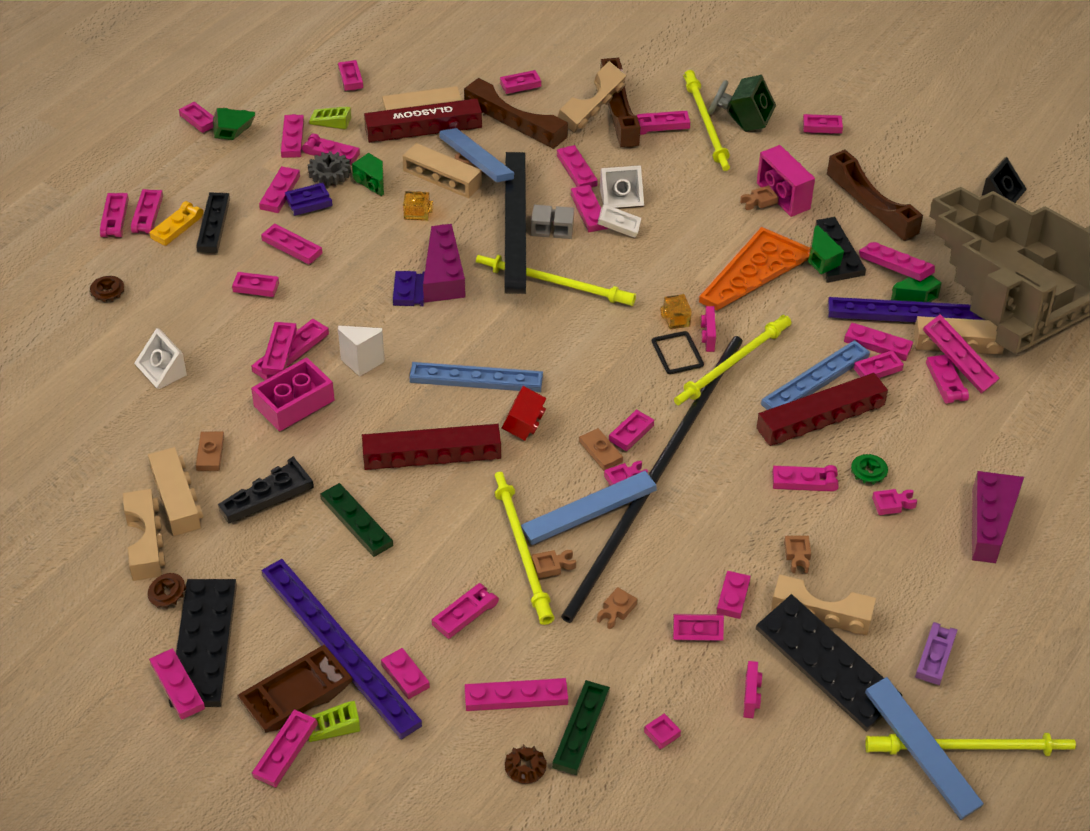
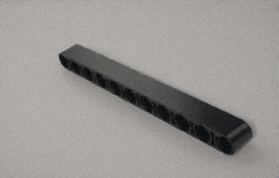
M506 152L505 166L514 172V179L505 181L504 294H526L525 152Z

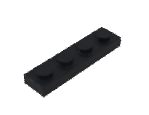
M209 192L196 245L197 252L218 253L230 202L229 193Z

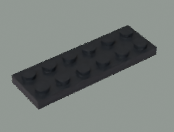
M187 579L176 655L204 702V706L222 707L237 582L236 579ZM169 699L170 707H174Z
M789 595L756 625V630L866 732L883 717L865 694V691L884 679V677L795 596Z

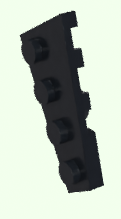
M836 217L816 220L815 226L818 225L844 250L841 265L826 272V283L865 276L866 268Z
M293 456L287 460L288 464L282 468L277 466L272 469L271 475L263 480L258 478L253 481L252 487L249 489H241L218 504L219 511L228 524L314 488L313 480Z

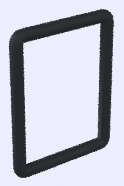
M687 331L652 338V344L668 374L704 366V362ZM685 335L699 364L670 370L656 341Z

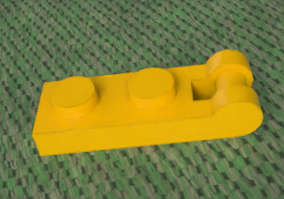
M184 201L180 209L149 232L150 238L167 246L202 218L203 209L198 206L193 207L192 203Z

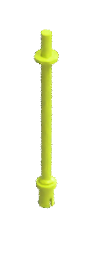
M687 70L683 75L686 81V89L689 93L693 94L715 149L712 155L713 159L721 164L723 171H728L730 169L728 163L729 151L726 148H722L699 91L701 89L700 81L697 80L693 70Z
M481 255L476 257V263L493 267L494 273H498L500 269L505 270V262L502 261L501 255H497L495 259ZM526 267V276L601 295L607 297L611 303L619 302L633 306L636 300V293L619 290V287L616 286L607 289Z
M783 314L774 322H769L766 324L763 333L697 382L688 381L685 383L684 391L674 398L675 404L679 406L689 398L692 400L699 398L702 388L769 338H778L783 330L791 326V319Z
M503 472L495 473V479L498 488L495 491V497L504 503L534 594L531 598V604L536 608L540 624H550L555 619L549 604L551 599L549 594L542 591L512 501L515 488L506 483Z
M1044 733L1042 739H935L942 749L1043 750L1045 756H1050L1052 750H1075L1076 748L1075 739H1051L1050 733ZM889 734V736H866L865 738L867 753L889 752L890 755H896L901 749H907L896 734Z

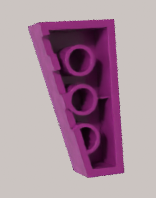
M452 224L431 226L423 281L424 303L466 298L465 277Z
M977 471L972 488V561L996 564L1023 484V476Z

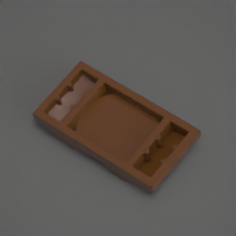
M322 645L237 696L264 733L281 729L294 709L304 713L314 706L329 703L352 682V677L329 649Z

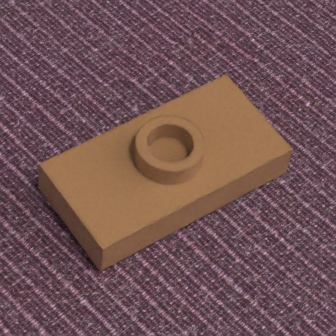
M599 428L579 436L580 444L603 471L623 462V456Z
M201 431L196 460L197 471H220L224 431Z

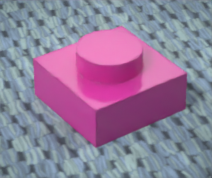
M665 713L644 726V733L660 750L681 736V730Z

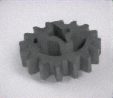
M329 151L327 154L321 152V156L314 155V159H310V164L307 165L309 178H313V182L326 183L327 186H330L332 183L338 185V181L345 182L344 178H349V173H351L350 160L346 159V155L340 156L339 152L335 155L332 154V151Z

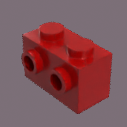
M522 386L501 428L524 441L529 433L534 435L539 426V422L536 420H541L546 411V408L543 407L546 397Z

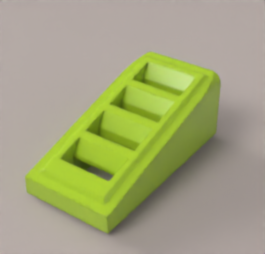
M351 107L315 109L309 124L347 129L352 118Z
M355 701L346 702L312 715L311 717L316 718L317 723H319L320 730L315 732L314 729L308 739L309 742L360 732V722ZM339 719L340 723L335 724V720ZM329 721L330 726L325 728L324 722Z

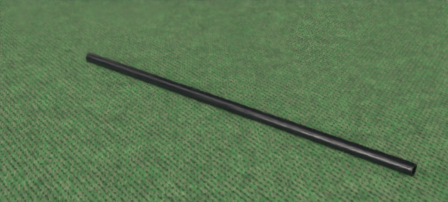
M739 336L732 338L715 368L738 351L743 343ZM724 373L700 390V397L694 400L649 473L655 484H657ZM650 494L632 501L563 612L561 617L565 622L571 623Z

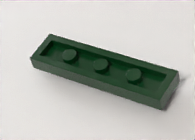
M340 483L320 493L324 504L373 557L393 547L392 538Z
M585 680L552 762L553 769L578 775L609 696L610 687Z

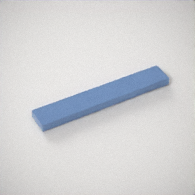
M457 128L440 131L439 137L495 182L514 179V172Z
M854 340L761 400V405L769 410L811 395L852 369L855 362L869 358L870 351Z
M412 362L409 378L410 383L514 391H520L522 386H525L534 392H541L543 371Z
M643 471L521 525V528L530 544L534 545L657 491V486L648 473Z
M888 677L867 688L865 694L959 819L962 820L981 808L984 803Z

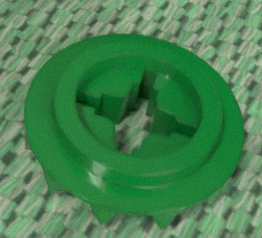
M863 454L857 456L852 461L851 473L855 475L856 480L861 479L864 484L871 482L874 485L877 481L882 483L884 478L887 477L888 466L882 458L876 455ZM866 466H868V468L871 471H873V473H869V471L866 470Z

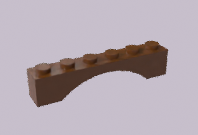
M619 57L601 59L600 70L610 61L623 72ZM624 86L619 93L615 92L612 95L613 98L608 103L620 148L639 146L641 127L637 115H634L631 111Z
M477 78L464 88V100L478 99L482 113L552 149L568 138V122L554 115L534 114L514 108L498 96L492 84L480 78Z
M844 149L829 156L827 175L903 241L920 234L923 214L911 204L896 203L883 196L868 180L858 160L847 150Z

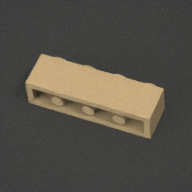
M457 86L382 96L383 111L462 101Z
M415 143L403 155V171L466 198H470L482 186V171L418 143Z
M917 316L914 329L916 350L941 351L923 331L924 326L936 317ZM944 318L976 353L1003 354L1004 347L995 342L998 326L991 321Z
M175 447L148 454L150 468L173 536L201 529L199 519L203 518L200 504L195 505L194 503L197 501L194 487L189 489L188 485H191V479L188 471H183L186 468L183 456H178Z

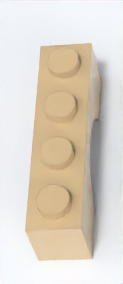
M609 61L596 74L594 83L597 88V95L587 100L572 97L559 110L557 117L568 122V128L573 133L579 128L583 129L588 123V119L591 116L595 117L601 110L600 107L603 104L607 105L613 98L612 95L615 92L619 93L624 88L626 75Z
M152 489L123 493L124 512L128 526L144 531L142 538L128 547L132 579L136 581L159 577L162 575L161 566H166L164 552L159 550V548L164 547L162 533L158 534L157 531L162 529L160 515L156 516V512L160 511L158 497L153 498Z
M779 574L773 595L771 612L792 594L826 626L851 631L855 634L868 635L876 598L851 592L843 600L826 602L812 596L807 591L803 580Z

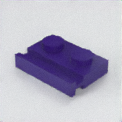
M323 182L285 192V199L294 216L333 206L332 199L329 197Z
M395 271L393 306H414V304L424 306L423 281L425 271L422 274H417L416 271Z

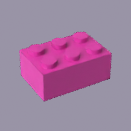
M781 145L760 152L757 184L760 187L769 185L779 197L777 204L790 217L810 210L815 184L814 176Z
M307 357L251 388L254 407L279 432L335 401L333 382Z

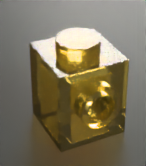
M405 191L403 202L404 220L428 221L429 213H433V201H430V192Z
M685 294L664 297V304L661 306L660 311L662 318L666 319L669 329L690 327L692 311Z

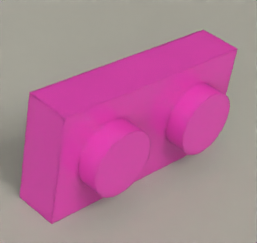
M357 61L338 62L344 90L363 88V81Z
M536 70L500 77V84L504 92L509 94L541 87V79Z
M192 102L179 109V115L200 132L204 133L213 128L214 116L196 102Z
M803 114V131L809 133L842 134V116Z
M237 272L232 289L236 293L274 297L279 285V277Z
M706 306L705 315H701V328H705V330H702L701 341L706 345V352H715L714 306Z
M891 350L855 362L854 370L860 377L875 373L878 378L902 371L904 364Z
M636 409L609 434V441L627 452L654 427V419Z
M727 571L716 614H723L724 616L737 619L741 618L750 584V575Z
M673 614L674 640H723V614Z
M403 648L381 659L382 667L408 700L430 688L428 679Z
M748 661L744 718H754L755 709H760L761 693H757V687L761 688L762 672H758V662Z

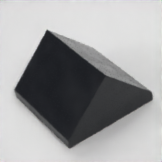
M1007 157L1003 158L986 178L982 196L994 191L1016 203L1027 189Z

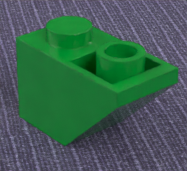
M217 108L213 117L214 138L234 140L252 125L255 112Z
M367 153L352 163L353 180L367 187L370 191L383 196V161Z
M817 225L814 228L808 262L822 275L841 265L844 250Z
M932 275L922 281L908 277L893 286L891 300L932 302L939 297L942 282Z

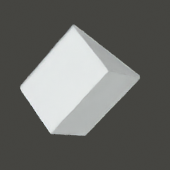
M641 165L601 168L600 193L603 205L606 204L613 208L644 206Z
M338 326L341 360L359 377L384 363L382 328Z
M156 328L134 364L156 388L161 389L186 376L187 373L183 353L159 328Z

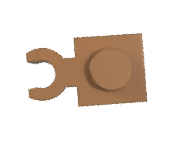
M768 185L751 190V195H742L740 203H746L745 209L751 210L756 205L759 208H764L777 204L779 197Z
M785 536L786 560H792L790 568L792 574L796 572L797 566H802L804 572L808 573L809 560L811 559L809 536Z
M555 550L531 555L538 579L560 575L561 568L566 570L576 568V560H567L573 558L572 550H565L560 555H556Z
M617 587L604 601L603 609L597 614V622L600 623L604 618H608L610 620L608 621L607 628H613L616 624V618L619 617L624 620L635 608L638 599Z

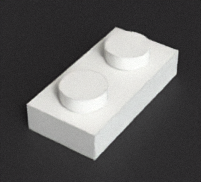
M604 204L601 208L597 224L635 238L639 231L641 218Z

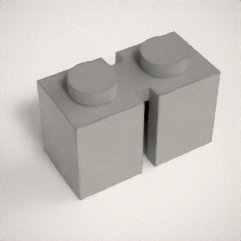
M534 205L531 220V236L550 237L551 223L554 221V238L572 239L574 226L573 207L556 206V209H552V206Z

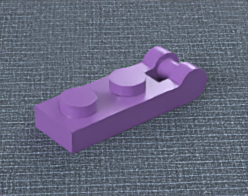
M933 622L915 678L940 686L958 630L951 627L949 630L940 627L941 624Z

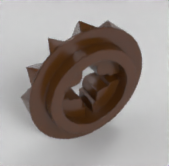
M116 276L100 277L90 286L91 296H94L96 301H113L114 298H120L121 293L124 292V283Z
M166 573L157 577L151 583L147 595L151 604L157 608L164 607L168 609L170 604L177 605V600L184 598L183 592L187 588L184 579L180 575ZM164 587L169 588L171 592L169 595L165 594Z
M523 744L518 749L513 747L512 752L506 754L505 771L512 780L518 783L529 784L536 782L546 771L547 760L544 758L543 751L539 752L535 746L529 748ZM521 759H524L526 762L531 760L530 767H527V765L520 766Z

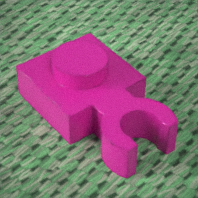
M642 461L634 462L631 467H627L623 463L604 470V477L611 486L643 471L648 473V470L639 471L642 469Z
M896 489L875 491L872 496L878 515L901 513L903 507L914 509L917 505V499L909 500L913 497V490H905L902 494H898Z

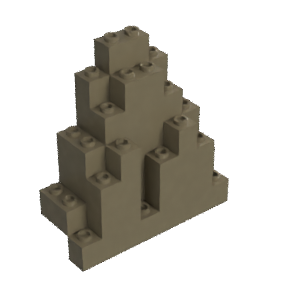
M958 187L933 198L929 217L936 220L934 234L944 239L945 246L951 249L949 263L956 267L954 281L965 287V292L972 296L970 311L998 326L996 330V343L1017 354L1090 316V226L1084 228L1046 206L1030 212L994 191L978 197L968 190Z

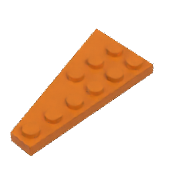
M761 227L699 296V303L706 306H714L715 310L725 307L809 259L810 247Z

